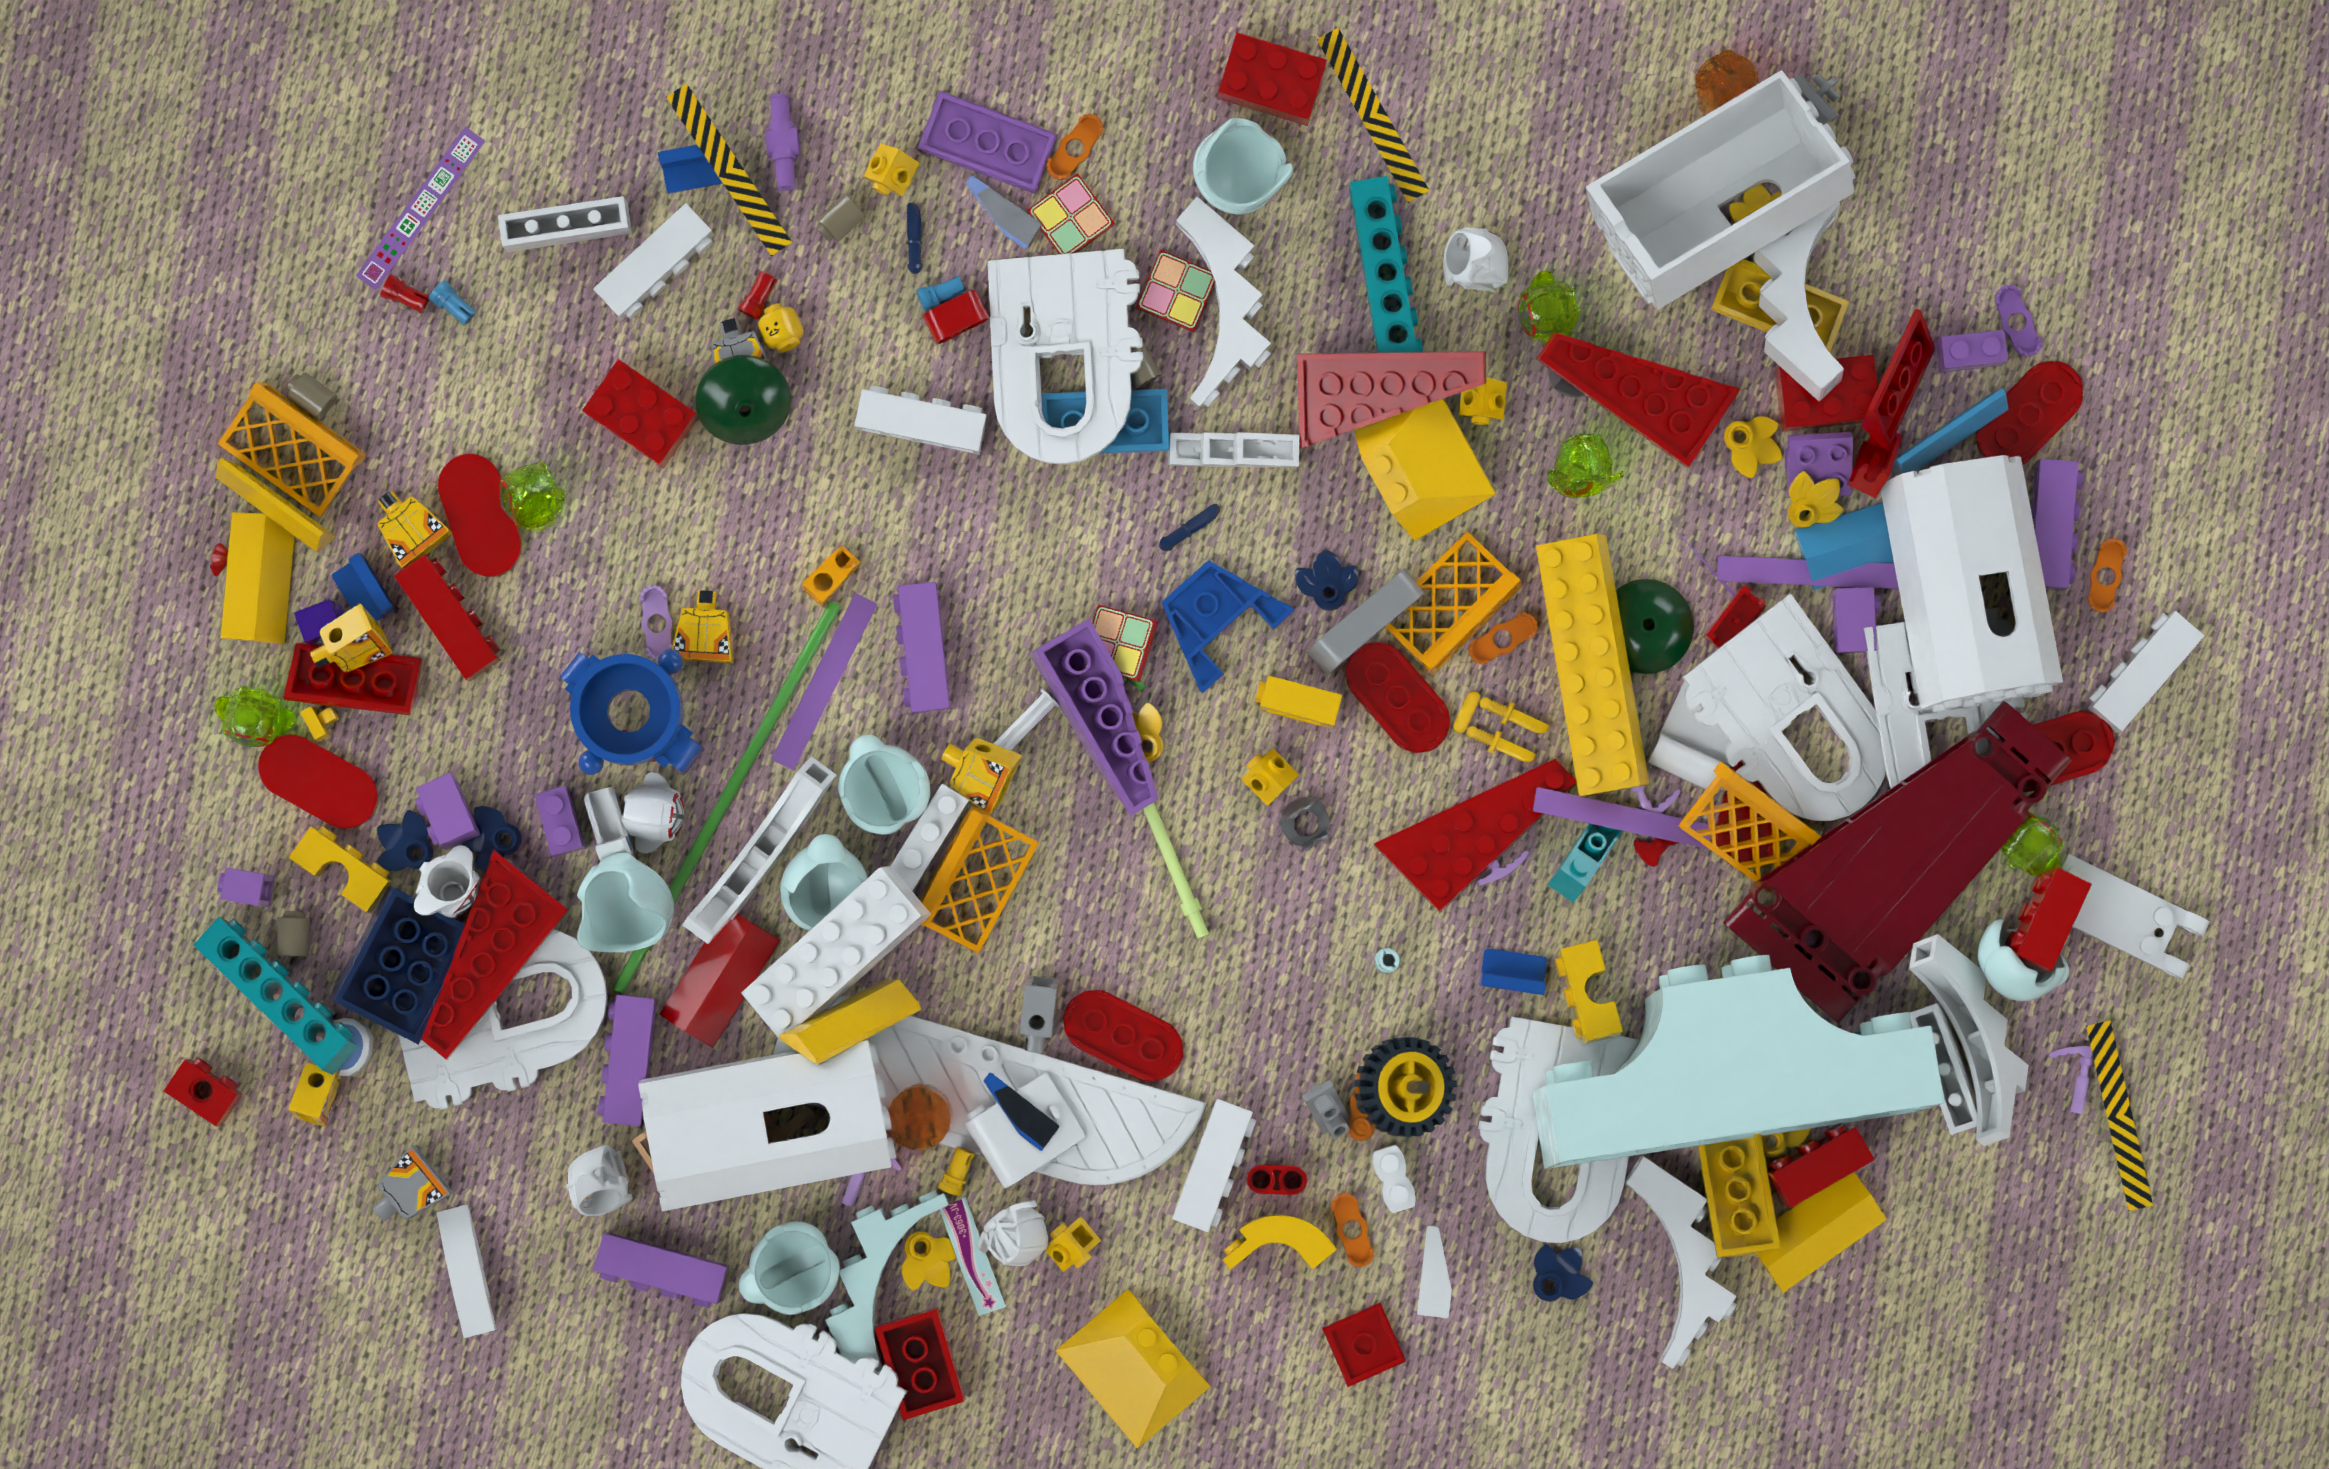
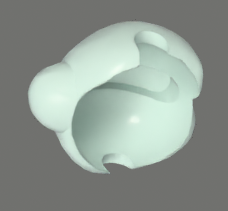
M866 734L854 740L850 747V760L843 767L838 781L840 799L850 820L861 829L881 835L895 833L905 823L920 817L927 808L930 799V782L927 772L921 763L910 753L896 746L885 745L874 735Z
M830 834L818 835L811 841L808 847L801 850L789 862L783 873L780 885L783 907L795 924L810 931L868 878L867 873L861 862L843 847L842 842L837 837Z
M1994 920L1983 933L1978 948V962L1991 986L2004 997L2016 1001L2035 1000L2048 994L2067 980L2069 966L2061 954L2052 971L2038 974L2037 971L2027 968L2011 948L2004 946L2011 931L2016 932L2018 929H2007L2009 920Z
M800 1221L780 1224L769 1230L756 1244L751 1253L749 1268L740 1277L739 1291L748 1302L755 1304L764 1303L770 1309L783 1314H799L824 1303L832 1294L838 1282L839 1260L834 1251L828 1247L823 1233L815 1226Z

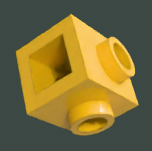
M880 143L876 153L869 161L868 168L863 177L874 183L871 188L878 193L888 197L891 192L903 197L920 163L900 149Z
M1486 377V384L1461 392L1459 415L1472 418L1471 423L1476 425H1490V420H1504L1507 382Z
M1272 748L1264 756L1258 753L1246 764L1249 771L1241 780L1269 806L1299 774Z
M1080 1216L1068 1227L1063 1222L1049 1234L1052 1240L1048 1243L1045 1251L1064 1272L1073 1264L1078 1269L1092 1257L1089 1251L1101 1240Z

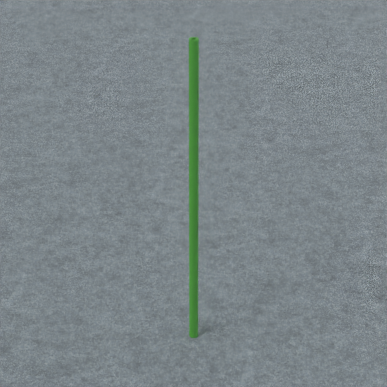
M830 601L669 886L674 903L838 614L841 606L833 601ZM650 946L632 952L613 986L614 990L624 994Z

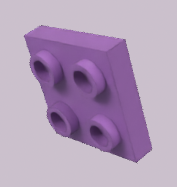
M1851 432L1788 435V448L1785 449L1788 498H1790L1788 490L1791 483L1802 471H1805L1810 476L1814 485L1827 479L1837 478L1840 484L1839 495H1852V487L1847 485L1852 472L1853 436Z

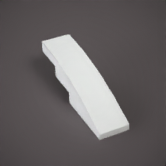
M1207 432L1202 434L1169 433L1167 465L1299 467L1300 435L1243 432L1235 434Z
M466 1204L437 1212L448 1274L463 1337L468 1338L494 1331L497 1328L489 1301L490 1294L483 1270L484 1264L469 1205Z

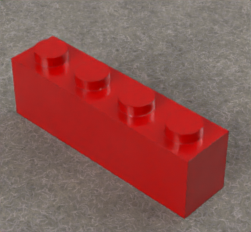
M424 554L395 574L394 577L465 680L470 682L501 661L497 655L501 649L491 635L485 638L479 629L483 625L482 621L473 609L467 612L461 603L465 597L455 583L449 586L443 577L447 571L438 558L435 557L431 560L429 556Z

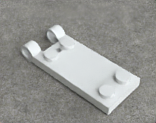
M2067 854L2060 869L2092 883L2073 928L2173 977L2183 980L2189 964L2164 953L2176 926L2203 937L2210 922L2075 856ZM2157 928H2160L2163 932L2161 937H2156L2154 934Z

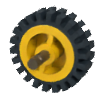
M1399 1037L1382 1041V1045H1375L1371 1048L1372 1053L1366 1054L1362 1059L1365 1062L1364 1066H1358L1356 1073L1361 1074L1360 1080H1355L1354 1087H1359L1360 1093L1355 1094L1356 1101L1362 1102V1106L1358 1108L1361 1114L1368 1115L1366 1120L1369 1124L1377 1125L1375 1129L1380 1132H1387L1388 1135L1411 1137L1424 1135V1132H1432L1435 1130V1125H1441L1445 1121L1443 1115L1450 1114L1453 1109L1448 1106L1450 1101L1456 1100L1457 1094L1451 1093L1452 1087H1457V1080H1451L1450 1075L1455 1074L1454 1068L1447 1066L1446 1063L1450 1060L1447 1055L1439 1053L1441 1051L1439 1047L1429 1045L1430 1042L1424 1039Z

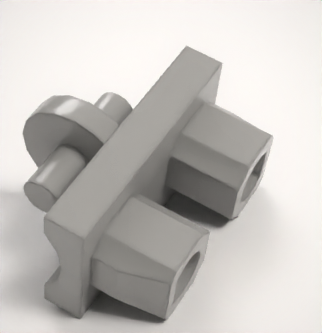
M1798 74L1794 78L1801 88L1802 98L1804 100L1808 98L1815 105L1819 117L1816 118L1818 123L1824 125L1828 121L1833 122L1839 116L1834 108L1822 97L1826 94L1833 103L1840 97L1832 88L1838 82L1835 76L1827 82L1820 74H1817L1812 80L1820 88L1818 91L1802 74Z
M1330 1080L1323 1085H1314L1309 1093L1302 1095L1323 1135L1329 1132L1333 1139H1337L1349 1132L1350 1129L1346 1121L1350 1119V1116Z

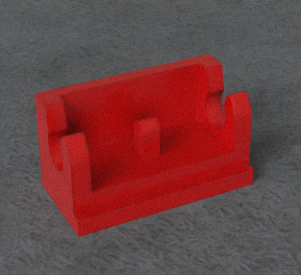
M1896 433L1890 448H1883L1871 435L1867 441H1863L1847 485L1876 498L1890 476L1903 435Z
M1743 585L1704 634L1703 638L1719 649L1755 621L1765 609L1766 602L1762 598L1756 597L1752 594L1751 589Z

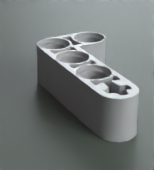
M1405 569L1402 570L1315 642L1307 651V654L1326 676L1330 675L1353 653L1422 597L1425 592Z

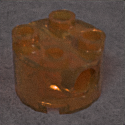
M1724 50L1720 54L1706 60L1695 76L1699 110L1705 116L1759 84L1757 70L1751 61L1732 50Z
M918 1083L904 1088L895 1096L888 1109L892 1128L889 1129L890 1134L898 1145L910 1150L923 1151L935 1147L945 1138L952 1125L953 1110L950 1100L942 1091L930 1084Z

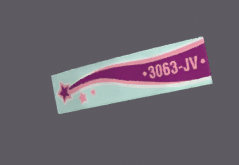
M966 1197L941 1208L942 1218L978 1315L1005 1308L1006 1305L986 1252L982 1253L978 1247L980 1236Z

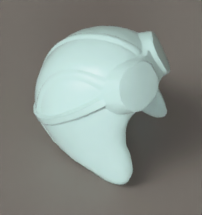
M1230 118L1216 131L1206 137L1197 148L1193 161V174L1198 189L1211 205L1226 213L1241 215L1252 213L1263 207L1293 174V167L1290 163L1286 164L1285 153L1279 142L1265 133L1260 125L1247 119Z
M615 853L601 860L599 865L592 866L578 889L577 897L582 902V920L578 928L577 941L582 948L597 952L634 951L656 944L668 931L674 915V901L669 887L654 870L636 860L630 853Z

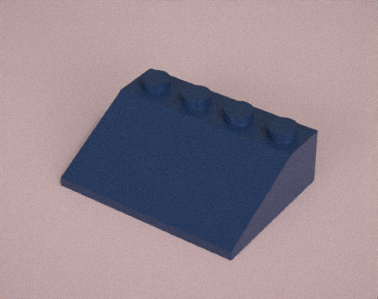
M389 885L329 999L419 1045L441 992L446 973L449 971L465 924L438 912L428 916L420 915L414 909L416 898Z

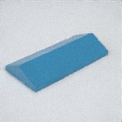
M2003 388L1989 394L1897 456L1891 471L1896 475L1911 471L1917 472L2008 410V403Z
M1167 389L1132 390L1130 411L1124 427L1115 440L1098 454L1169 451ZM1086 392L1041 394L1042 413L1045 422L1052 428L1064 429L1076 426L1084 417Z
M1883 502L1841 515L1829 523H1816L1806 528L1794 530L1812 582L1868 563L1894 564ZM1812 585L1813 590H1817V589H1820V588L1827 587V586Z

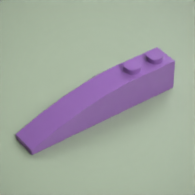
M1085 620L1030 652L1029 655L1069 723L1130 816L1157 801L1158 795L1148 762L1143 753L1142 741L1132 716L1133 711L1124 689L1122 674L1091 620Z

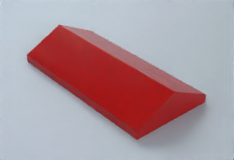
M1919 309L1914 310L1861 425L1883 448H1890L1935 351L1934 342L1923 314Z
M302 643L295 644L283 696L284 700L411 715L417 699L422 658L390 654L349 672H344L335 661L318 669L310 652L321 646Z
M737 914L733 920L730 919L709 944L704 942L659 1015L684 1032L714 1048L745 998L741 992L758 978L781 940L740 914Z

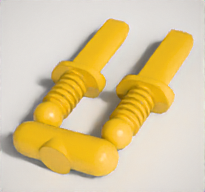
M1477 691L1468 692L1453 724L1454 731L1457 733H1464L1466 731L1469 738H1475L1478 742L1481 741V743L1487 744V746L1490 745L1487 752L1491 754L1496 749L1520 761L1532 762L1536 754L1500 738L1502 732L1497 730L1493 736V734L1490 735L1487 731H1481V729L1479 730L1475 726L1468 727L1478 703L1482 709H1487L1491 713L1494 712L1497 716H1503L1500 723L1504 725L1510 721L1540 734L1546 733L1550 725L1515 710V703L1509 702L1508 707H1506V705L1503 706V704L1497 703V701L1494 702L1495 700L1492 701L1488 697H1483L1480 700V694Z

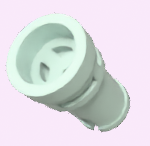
M1384 948L1375 955L1374 963L1380 972L1391 973L1398 968L1400 958L1395 950Z

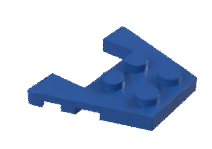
M1210 560L1205 562L1161 602L1195 682L1202 694L1224 675L1202 649L1251 606L1270 628L1274 630L1294 612L1291 606L1254 587Z

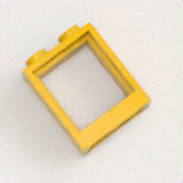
M1268 675L1266 682H1259L1255 702L1260 703L1259 710L1333 729L1342 695Z

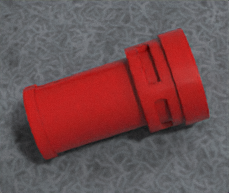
M759 271L749 294L745 295V300L739 304L737 310L759 321L763 315L762 310L766 308L765 302L778 280L763 271Z
M393 274L389 275L380 293V297L388 300L391 299L394 303L398 301L421 314L429 302L428 294L426 295L406 285L405 281H400Z

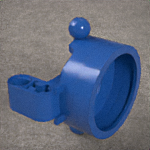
M674 649L663 651L658 657V665L647 658L633 654H618L600 660L593 654L588 658L583 653L578 652L563 671L560 678L568 683L565 690L572 695L570 702L572 725L577 737L588 749L579 758L578 764L583 773L587 775L599 773L603 768L604 760L626 766L640 765L656 760L665 768L670 763L686 774L705 749L690 738L693 732L682 724L684 717L683 699L678 684L670 675L677 673L683 665L682 656L678 651ZM625 691H637L643 694L650 706L648 721L641 729L634 732L618 730L611 722L609 716L610 705L613 699Z

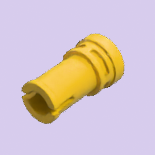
M956 1146V1151L948 1171L944 1172V1178L939 1182L938 1188L949 1194L961 1197L964 1191L963 1184L966 1183L965 1177L972 1159L975 1157V1153Z

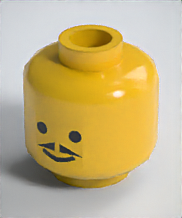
M780 303L764 309L765 315L759 319L758 328L765 345L772 350H777L778 353L787 352L799 346L804 329L796 310L791 307H782Z

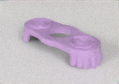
M649 585L643 589L639 597L643 610L641 626L646 635L647 648L645 652L651 659L658 661V657L663 651L672 649L671 630L673 628V620L669 614L665 590L660 586ZM656 614L662 615L666 620L665 629L659 633L652 632L648 627L649 619Z

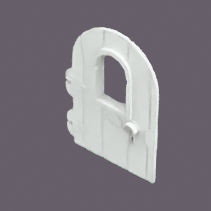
M1124 249L988 261L993 391L996 416L1006 437L1018 450L1033 459L1048 464L1065 465L1085 461L1110 445L1125 425L1131 405V374L1141 368L1143 361V352L1132 353L1131 348H1141L1143 344L1139 333L1134 328L1128 327L1127 306L1134 304L1140 293V285L1138 283L1128 285V280L1139 279V270L1136 269L1133 262L1125 260ZM1024 308H1030V326L1033 328V334L1027 338L1024 337L1026 332ZM1060 354L1084 355L1086 387L1084 417L1076 426L1064 429L1052 428L1045 422L1042 413L1040 359L1052 358V356Z
M1791 594L1785 596L1682 677L1688 685L1684 693L1688 708L1692 710L1700 705L1702 709L1697 711L1694 716L1704 725L1713 726L1717 724L1726 736L1729 744L1726 746L1725 754L1729 764L1734 767L1739 761L1743 763V766L1735 772L1749 782L1758 780L1767 794L1793 815L1811 821H1832L1847 817L1863 808L1877 793L1884 780L1886 769L1876 710ZM1791 656H1794L1802 667V672L1809 675L1810 682L1808 685L1804 683L1803 675L1799 674L1789 660ZM1814 705L1839 739L1844 741L1845 748L1850 757L1848 772H1845L1840 780L1833 783H1825L1815 777L1782 733V730L1788 727L1797 715L1803 711L1807 712Z
M1996 608L1985 609L1988 626L1995 635L2006 637L2013 632L2006 620L1998 619ZM1905 622L1876 626L1877 651H1874L1873 627L1864 628L1876 716L1886 774L1891 788L1931 761L1925 723L1934 722L1935 719L1943 720L1945 717H1952L1953 719L1965 717L1969 735L1971 732L1976 731L2000 705V703L1993 704L1991 701L1975 707L1963 708V706L1952 708V710L1933 713L1932 707L1921 709ZM1907 672H1910L1913 688L1911 693L1907 688L1905 675ZM1910 694L1915 698L1914 705H1911L1909 702ZM2022 697L2006 701L2014 709L2015 707L2022 708L2025 706ZM2026 712L2020 713L2024 718L2027 719ZM1989 727L1987 728V730L1990 733H1992L1997 739L2000 738ZM1985 737L1980 738L1976 743L1975 749L1978 754H1982L1988 749L1989 743Z
M553 930L513 979L516 980L542 972H555L564 979H568L572 987V998L569 1000L564 1011L554 1017L502 1030L501 1017L497 1011V1001H495L448 1060L444 1059L422 1040L418 1045L399 1035L414 1101L426 1100L429 1106L442 1110L449 1108L447 1096H452L454 1106L461 1105L471 1096L472 1087L493 1082L496 1088L510 1092L516 1090L517 1086L514 1078L518 1077L521 1088L529 1087L530 1084L537 1080L540 1069L570 1060L587 1048L601 1027L608 999L604 974L599 962L591 951L582 948L576 938L558 930Z
M1512 1016L1510 1026L1502 1028L1494 1037L1492 1045L1504 1047L1503 1053L1493 1050L1490 1056L1492 1067L1496 1072L1501 1073L1497 1097H1491L1486 1100L1481 1108V1116H1492L1491 1123L1479 1121L1478 1129L1480 1130L1481 1138L1489 1143L1485 1174L1489 1197L1497 1213L1510 1227L1519 1233L1541 1242L1563 1243L1577 1240L1596 1231L1611 1216L1618 1205L1624 1187L1629 1156L1580 1164L1574 1195L1570 1201L1560 1208L1559 1206L1547 1207L1540 1204L1533 1195L1531 1179L1539 1133L1532 1093L1547 1084L1545 1072L1553 1070V1067L1558 1065L1591 1061L1594 1077L1613 1074L1633 1053L1639 1039L1617 1036L1583 1045L1581 1038L1576 1039L1572 1027Z
M752 1313L726 1316L710 1324L697 1335L687 1350L681 1376V1388L685 1406L699 1429L720 1446L762 1469H869L907 1391L897 1386L898 1377L891 1367L884 1365L880 1373L875 1370L879 1366V1361L872 1357L860 1358L856 1363L836 1352L837 1345L835 1340L825 1331H821L818 1340L814 1338L818 1327L804 1323L793 1329L773 1318ZM732 1356L746 1358L793 1384L788 1395L790 1398L782 1414H779L776 1422L739 1402H733L721 1390L717 1375H719L720 1365L725 1359ZM791 1438L797 1441L799 1446L803 1445L818 1453V1457L815 1458L802 1451L803 1448L793 1447L790 1442Z

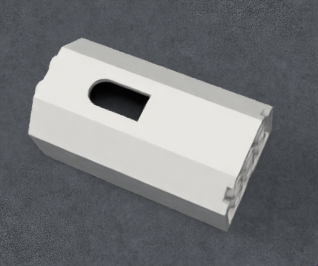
M1782 70L1586 186L1593 219L1598 228L1602 229L1612 255L1647 303L1652 302L1656 309L1659 310L1854 193L1853 179H1855V174L1851 168L1853 159L1849 151L1844 146L1840 148L1835 142L1836 136L1827 123L1824 125L1818 123L1816 118L1819 117V114L1814 104L1810 100L1805 102L1801 96V88L1794 78L1788 79ZM1764 182L1774 183L1781 189L1782 194L1779 198L1732 226L1719 209Z
M2006 455L1940 464L1921 470L1919 474L1916 471H1911L1886 481L1881 489V495L1921 709L1932 707L1933 713L1952 710V708L1959 706L1969 708L1991 701L1993 704L2001 703L2003 700L2005 702L2011 701L2012 698L2022 697V699H2027L2053 692L2052 686L2063 683L2021 457L2014 456L2008 458ZM2007 572L2016 621L2015 628L2009 636H1997L1990 630L1987 623L1979 576Z
M865 1039L818 1065L794 1050L639 1080L638 1086L640 1097L643 1099L642 1111L657 1191L660 1192L661 1196L659 1198L661 1210L678 1209L892 1167L890 1159H895L896 1154L892 1137L887 1138L886 1130L892 1128L889 1112L886 1106H881L880 1098L886 1096L883 1080L880 1074L875 1075L873 1064H879L874 1043L869 1044L868 1039ZM807 1103H820L828 1110L830 1122L823 1132L768 1144L763 1112Z

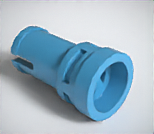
M959 276L933 287L929 285L928 288L924 287L916 290L925 313L939 306V304L965 293Z
M446 280L440 282L428 297L432 303L446 309L463 326L477 312L456 294V290Z

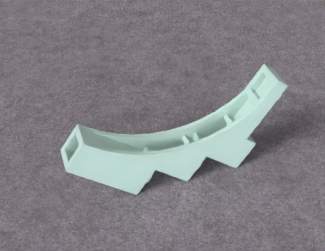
M936 1190L919 1197L921 1204L910 1209L907 1203L890 1211L892 1217L889 1219L886 1218L882 1208L875 1211L873 1205L855 1213L858 1219L851 1223L867 1257L862 1259L861 1255L857 1254L843 1261L844 1268L839 1271L854 1306L849 1307L847 1302L829 1310L832 1316L825 1319L842 1356L855 1363L860 1358L872 1357L879 1361V1366L875 1371L880 1373L884 1363L876 1339L874 1317L877 1289L882 1272L889 1256L900 1239L920 1218L950 1205L945 1192L938 1195Z

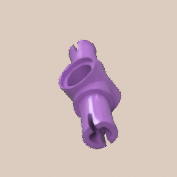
M774 94L770 96L772 122L769 124V129L765 131L768 158H772V162L775 163L777 189L789 191L796 189L794 162L797 160V155H800L798 128L794 127V122L790 120L788 95Z

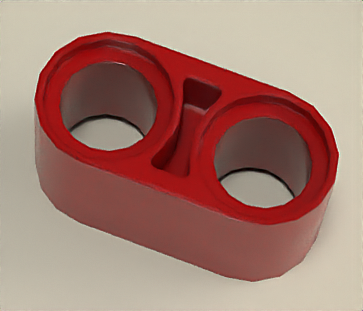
M976 289L965 292L929 310L922 316L937 345L990 319Z
M1259 1164L1250 1168L1247 1172L1246 1181L1250 1190L1258 1194L1295 1195L1305 1189L1307 1176L1303 1169L1295 1165ZM1258 1170H1264L1269 1174L1270 1181L1264 1188H1257L1252 1184V1175ZM1289 1171H1297L1301 1175V1184L1295 1189L1287 1188L1284 1185V1176Z

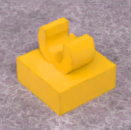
M310 706L300 712L313 738L317 741H322L331 736L326 726L340 720L335 709L331 707L319 713L317 708Z

